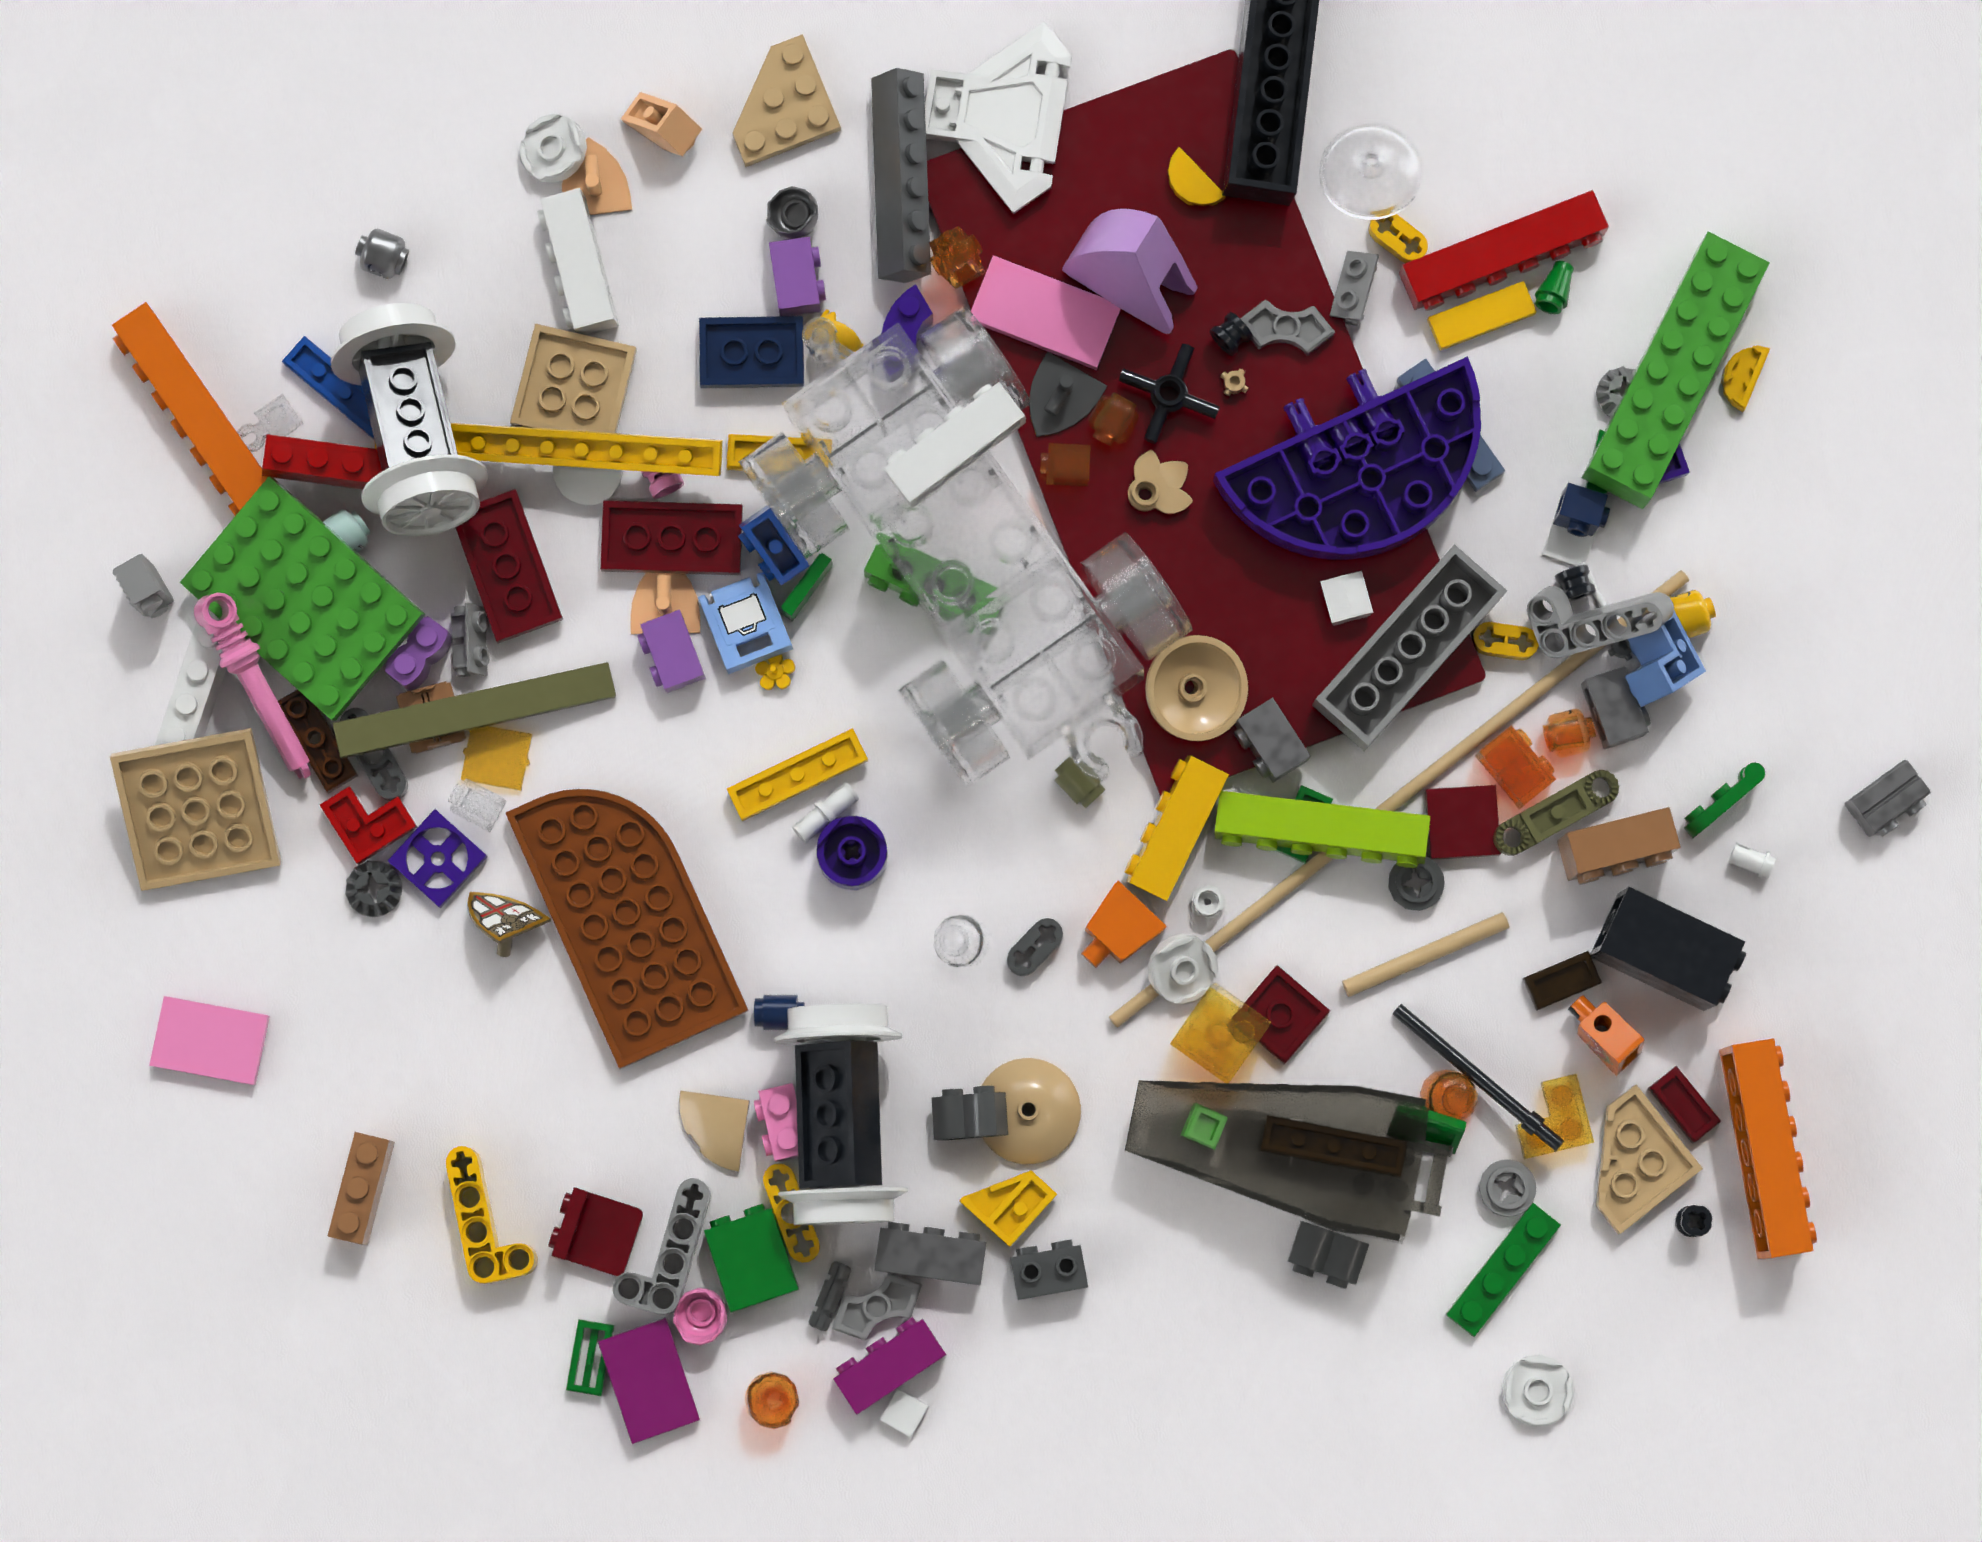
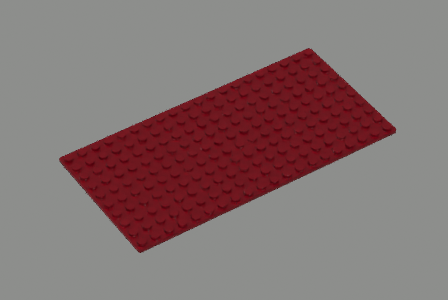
M1231 49L1063 110L1055 164H1044L1043 173L1053 175L1052 186L1048 191L1015 214L1011 212L962 148L927 160L928 202L970 310L973 307L993 255L1098 295L1068 276L1062 269L1090 223L1102 213L1115 209H1133L1158 216L1182 255L1198 287L1195 294L1187 295L1172 291L1162 284L1160 285V292L1172 314L1174 328L1170 334H1165L1121 309L1097 370L1055 355L1107 385V388L1098 403L1086 417L1070 428L1046 436H1036L1030 416L1029 398L1034 376L1048 351L976 324L998 382L1001 383L1026 417V423L1018 428L1017 431L1160 796L1164 790L1170 792L1175 782L1171 778V774L1178 760L1185 761L1187 755L1193 756L1229 774L1228 778L1255 768L1253 761L1257 759L1250 747L1244 749L1238 742L1234 731L1238 730L1235 724L1215 738L1204 741H1191L1168 733L1157 723L1148 707L1145 686L1147 673L1154 658L1166 645L1179 638L1192 635L1212 637L1228 645L1243 663L1248 680L1247 701L1239 718L1273 698L1305 748L1344 734L1312 706L1315 699L1440 561L1428 529L1397 548L1365 558L1328 560L1291 552L1273 544L1248 527L1231 510L1213 482L1215 473L1297 435L1286 411L1283 409L1287 404L1291 402L1295 404V400L1303 398L1315 425H1321L1357 408L1359 403L1346 378L1353 373L1359 374L1358 371L1363 369L1343 318L1330 316L1334 295L1295 198L1290 206L1226 196L1224 200L1214 206H1198L1186 204L1175 195L1170 187L1169 164L1172 155L1180 147L1221 190L1223 189L1238 65L1237 53ZM1022 161L1021 170L1029 171L1031 162ZM1267 300L1274 307L1287 312H1299L1315 306L1335 331V335L1308 356L1298 347L1287 343H1272L1258 349L1252 340L1242 342L1238 346V352L1230 356L1218 346L1209 331L1214 326H1220L1224 322V317L1229 312H1233L1239 318H1242L1261 302ZM1188 344L1194 347L1195 350L1182 380L1187 386L1188 394L1220 406L1217 416L1213 419L1182 407L1180 410L1168 414L1157 443L1147 442L1143 438L1156 407L1151 401L1150 393L1118 381L1123 368L1156 381L1159 377L1170 374L1181 345ZM1243 369L1245 371V385L1249 387L1247 392L1241 391L1238 394L1225 395L1224 379L1220 378L1223 372L1228 374L1231 371ZM1164 387L1160 390L1161 397L1167 401L1175 400L1179 396L1177 390L1173 387ZM1149 450H1153L1160 464L1169 461H1181L1188 464L1187 476L1183 486L1180 488L1193 500L1188 508L1175 514H1165L1157 509L1139 511L1130 504L1128 489L1135 480L1134 465L1141 455ZM1142 489L1138 493L1142 500H1148L1152 496L1151 492L1147 489ZM1362 571L1373 613L1366 618L1333 626L1320 581ZM1470 634L1399 713L1475 685L1485 679L1486 674ZM1188 681L1185 685V690L1188 694L1194 690V684L1191 681Z

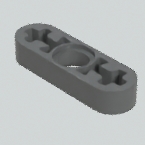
M351 708L343 713L340 721L349 720L354 716L358 718L369 714L361 708ZM389 748L383 749V758L376 764L366 762L364 754L356 755L375 790L382 798L391 801L397 796L401 799L406 794L408 789L407 778ZM389 762L393 766L386 768L387 772L393 779H400V782L396 784L398 790L394 793L389 789L383 791L382 787L386 785V781L380 772L375 777L373 775L374 771L384 769Z

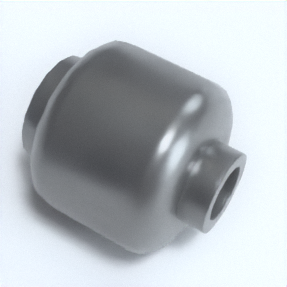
M381 229L372 230L368 237L362 235L355 251V255L360 256L361 269L385 279L392 278L395 273L401 274L409 254V249L405 248L403 238Z

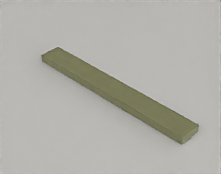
M606 662L332 724L340 759L616 698V692L609 663Z

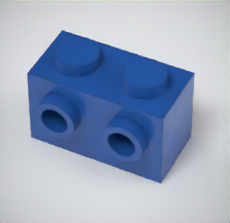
M765 506L739 524L743 531L738 536L749 553L756 550L763 561L758 566L769 582L775 578L780 585H783L810 566L769 506Z

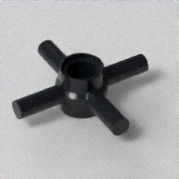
M1188 344L1181 345L1170 374L1161 376L1156 381L1123 368L1118 381L1150 393L1151 401L1156 407L1143 438L1147 442L1156 444L1168 414L1178 411L1182 407L1213 419L1217 416L1220 406L1188 394L1187 386L1182 380L1195 350L1194 347ZM1164 387H1173L1177 390L1179 396L1175 400L1167 401L1161 397L1160 390Z

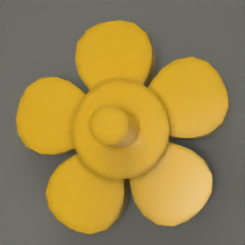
M780 654L768 659L770 664L766 661L756 664L755 671L758 675L763 676L760 680V685L765 690H772L775 684L780 689H786L790 686L791 679L788 675L795 671V664L791 659L783 660V656Z

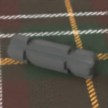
M837 1261L831 1264L828 1272L831 1276L829 1280L825 1279L815 1304L818 1307L817 1311H812L808 1321L810 1326L821 1331L828 1330L832 1320L829 1316L831 1312L835 1313L845 1288L842 1286L843 1281L847 1282L851 1273L849 1266Z

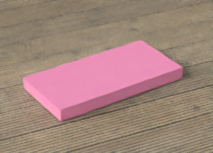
M993 255L969 314L968 321L1097 370L1121 308L1103 297Z

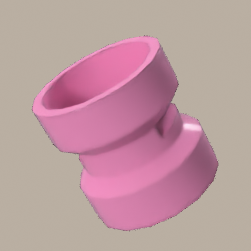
M641 471L642 476L648 478L650 482L649 490L654 499L667 496L684 485L681 475L677 473Z

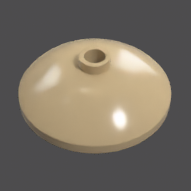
M1186 636L1166 645L1154 658L1146 678V699L1154 719L1168 733L1185 740H1209L1229 730L1241 716L1248 696L1247 674L1238 655L1222 641L1208 636ZM1188 681L1194 684V690L1190 694L1185 690V685Z
M1021 1058L1002 1064L985 1079L982 1086H994L995 1092H1006L1008 1135L982 1137L988 1147L997 1155L1014 1163L1037 1164L1056 1157L1071 1143L1079 1127L1081 1104L1074 1084L1060 1068L1044 1060ZM1026 1103L1034 1105V1115L1025 1116L1021 1110L1022 1106Z

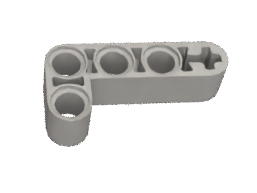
M1548 586L1543 589L1527 605V615L1541 651L1551 658H1561L1652 633L1664 625L1674 612V605L1670 597L1664 593L1655 592L1574 615L1567 595L1562 589L1555 586ZM1543 600L1551 605L1553 612L1548 611L1544 607ZM1646 610H1648L1649 612H1653V613L1646 614L1644 617H1642V614H1643ZM1616 615L1625 619L1627 627L1622 626L1618 622ZM1585 624L1593 627L1596 636L1587 631ZM1555 633L1562 636L1565 644L1560 643L1556 639Z
M690 1178L680 1184L652 1278L629 1272L619 1275L613 1283L612 1290L614 1297L619 1302L657 1314H670L677 1308L680 1298L684 1293L710 1202L711 1193L709 1187L703 1181ZM694 1185H699L698 1191L703 1194L702 1200H695L692 1208L693 1211H700L698 1218L688 1213H678L680 1206L688 1208L689 1198L684 1196L686 1189L692 1190ZM688 1219L693 1224V1233L688 1239H679L674 1232L675 1225L679 1220ZM673 1253L679 1254L684 1261L682 1270L676 1274L668 1273L664 1266L666 1258ZM629 1278L635 1279L639 1284V1292L632 1299L625 1298L620 1291L622 1282ZM662 1288L670 1289L674 1296L672 1305L666 1309L658 1307L654 1300L656 1292Z

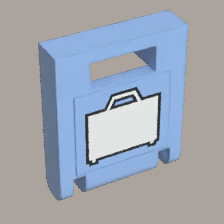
M763 572L756 574L757 581L760 584L757 587L753 586L751 578L748 577L712 591L711 594L715 602L709 605L705 595L698 597L728 674L793 650ZM769 634L772 642L771 646L740 657L737 646Z

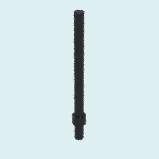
M1400 1004L1396 1008L1393 1015L1520 1121L1522 1123L1520 1127L1531 1136L1535 1134L1555 1152L1562 1146L1565 1141L1543 1123L1545 1119L1535 1111L1531 1113L1404 1005Z

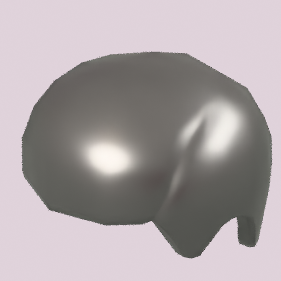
M791 186L779 190L767 203L766 222L781 237L789 239L805 237L814 229L817 223V201L805 189Z

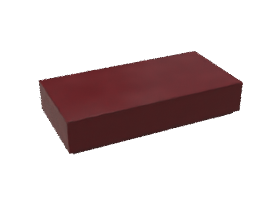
M1677 1066L1673 1067L1647 1088L1692 1144L1721 1122Z

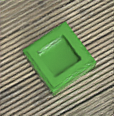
M1193 1103L1180 1136L1215 1150L1228 1117L1198 1103Z

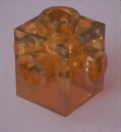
M957 226L954 229L943 232L938 238L929 242L934 255L930 257L932 266L938 275L945 278L955 289L985 274L979 254L982 253V248L973 234L968 236Z

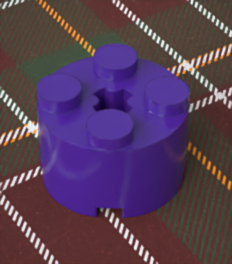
M847 816L833 820L823 829L818 838L817 859L823 875L832 884L843 889L856 891L870 886L882 875L888 858L887 844L882 831L875 823L864 817ZM856 845L860 847L858 850L860 857L857 860L853 857L849 860L845 859L846 851L844 849L847 846L851 849L855 848Z

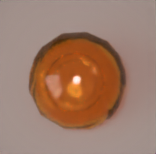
M1446 1069L1435 1071L1424 1080L1420 1097L1423 1108L1465 1121L1474 1113L1478 1103V1091L1475 1089V1084L1463 1073Z
M773 1371L756 1376L749 1384L745 1393L747 1413L757 1424L763 1427L776 1429L788 1425L799 1406L796 1385L787 1375Z

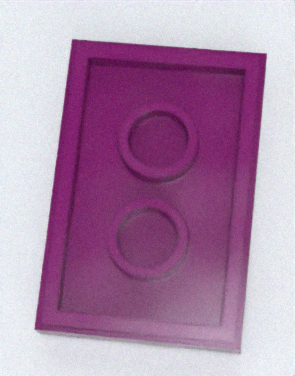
M666 1318L597 1341L632 1444L700 1420Z

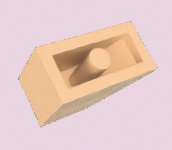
M642 92L637 95L621 118L625 124L662 149L682 157L694 145L696 137L702 130L677 104Z

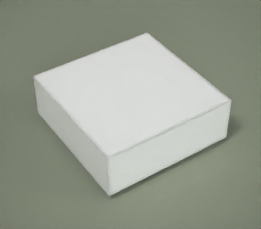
M897 1388L880 1420L911 1438L928 1405Z

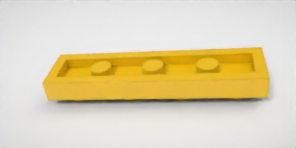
M852 728L726 789L741 820L744 821L868 762V758Z

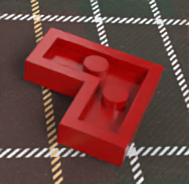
M350 786L320 804V807L358 865L418 828L398 796L369 815Z

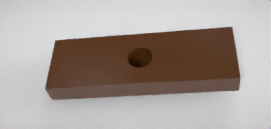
M298 689L278 700L281 709L310 760L311 767L328 794L359 776L348 757L340 759L335 735L319 708ZM316 733L321 734L320 742L311 744L310 739L312 735Z

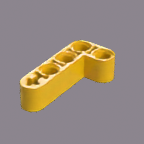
M466 1146L453 1148L447 1155L446 1168L469 1276L476 1282L487 1284L532 1273L537 1266L538 1256L531 1246L517 1243L499 1247L484 1170L479 1154ZM464 1153L465 1157L472 1158V1163L467 1165L468 1176H476L477 1181H465L458 1185V1179H465L462 1168L455 1166V1162L460 1161V1154ZM468 1188H476L480 1194L478 1204L472 1208L466 1207L462 1201L463 1192ZM477 1222L483 1223L487 1229L486 1238L479 1243L473 1242L469 1236L471 1226ZM519 1249L525 1250L529 1255V1263L522 1270L515 1269L511 1263L513 1253ZM484 1257L490 1258L494 1263L493 1273L486 1278L481 1277L476 1270L478 1261Z

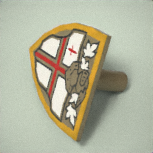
M469 892L467 902L469 916L479 930L498 943L497 955L501 957H509L511 955L514 937L551 922V918L524 902L491 893Z

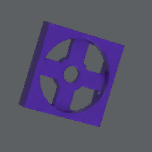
M434 809L387 861L441 908L488 856ZM434 828L447 829L451 832L450 836L441 845L431 844L423 835L429 829ZM462 843L466 846L468 854L467 866L464 872L452 862V854ZM413 846L424 855L425 862L414 875L409 871L407 864V854ZM441 852L444 854L445 861L442 865L436 866L432 863L431 857L434 853ZM435 873H444L454 882L452 885L444 888H429L425 886Z

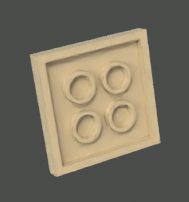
M535 324L510 424L526 428L616 433L637 348Z

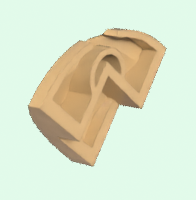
M680 1091V1114L687 1135L692 1136L695 1143L700 1147V1152L710 1161L723 1168L739 1172L750 1101Z

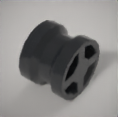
M1229 312L1224 317V322L1220 326H1214L1209 331L1218 346L1230 356L1238 352V346L1242 342H1249L1253 338V334L1247 325L1233 312Z
M1588 565L1573 567L1554 576L1556 583L1562 586L1569 602L1587 597L1596 592L1595 585L1590 583L1588 579L1590 572Z

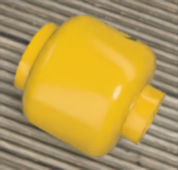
M1696 590L1670 597L1674 605V611L1689 638L1710 631L1711 618L1716 617L1715 608L1710 597L1704 599L1701 593Z

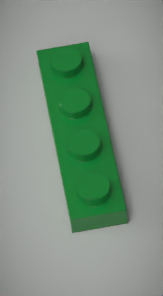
M1532 1203L1445 1315L1471 1336L1475 1337L1561 1224L1536 1204Z

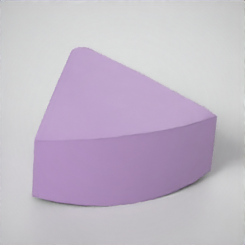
M1133 209L1110 210L1096 217L1087 227L1062 269L1068 276L1112 304L1165 334L1171 333L1174 324L1172 314L1160 292V285L1162 284L1172 291L1187 295L1195 294L1198 288L1182 255L1160 218L1147 212Z

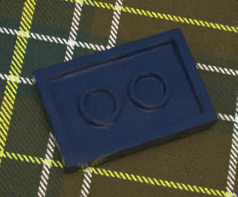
M803 316L699 318L700 388L804 387Z

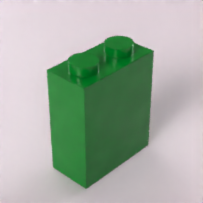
M764 1204L743 1210L745 1217L731 1221L730 1215L709 1222L711 1228L704 1230L730 1313L800 1290L773 1208L765 1210Z

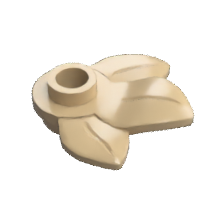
M1149 450L1141 455L1134 465L1135 480L1128 489L1130 504L1139 511L1157 509L1165 514H1175L1188 508L1193 500L1185 491L1180 489L1187 476L1188 464L1181 461H1169L1160 464L1153 450ZM1147 489L1151 492L1152 496L1148 500H1142L1138 495L1139 491Z

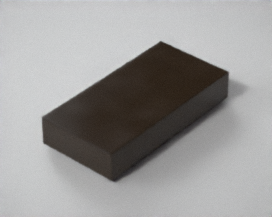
M1589 951L1522 978L1536 1011L1602 983Z

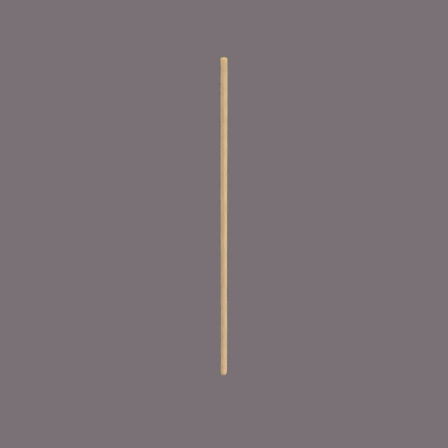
M1680 570L1652 593L1660 592L1669 597L1689 582V578ZM1646 610V611L1642 614V617H1644L1646 614H1648L1649 611ZM1620 617L1617 619L1622 626L1627 627L1624 618ZM1607 645L1571 655L1375 809L1396 811ZM1319 852L1205 942L1215 952L1332 861L1333 858L1327 857L1326 852ZM1150 984L1110 1015L1109 1019L1118 1028L1159 996V994L1156 993Z

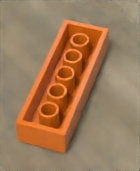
M1774 1038L1735 1044L1720 1049L1719 1053L1757 1259L1775 1258L1814 1251L1813 1244L1817 1242L1816 1230L1813 1222H1808L1806 1208L1810 1207V1197L1806 1186L1802 1187L1799 1174L1804 1170L1801 1153L1799 1151L1795 1152L1793 1137L1797 1136V1128L1794 1117L1788 1115L1786 1102H1790V1090L1787 1081H1782L1780 1067L1784 1065L1782 1049L1779 1045L1775 1046Z

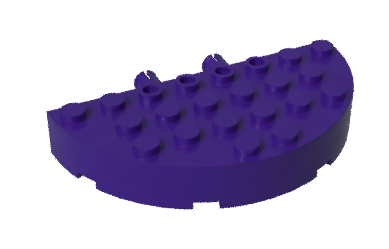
M1468 356L1383 396L1377 395L1366 369L1358 371L1359 374L1357 375L1353 373L1346 380L1349 382L1359 406L1321 425L1314 424L1303 398L1295 400V404L1293 402L1287 404L1283 409L1286 411L1297 435L1215 473L1213 479L1215 486L1231 510L1248 527L1273 544L1294 553L1328 560H1349L1382 554L1407 543L1428 529L1450 506L1467 479L1476 456L1481 432L1480 393Z

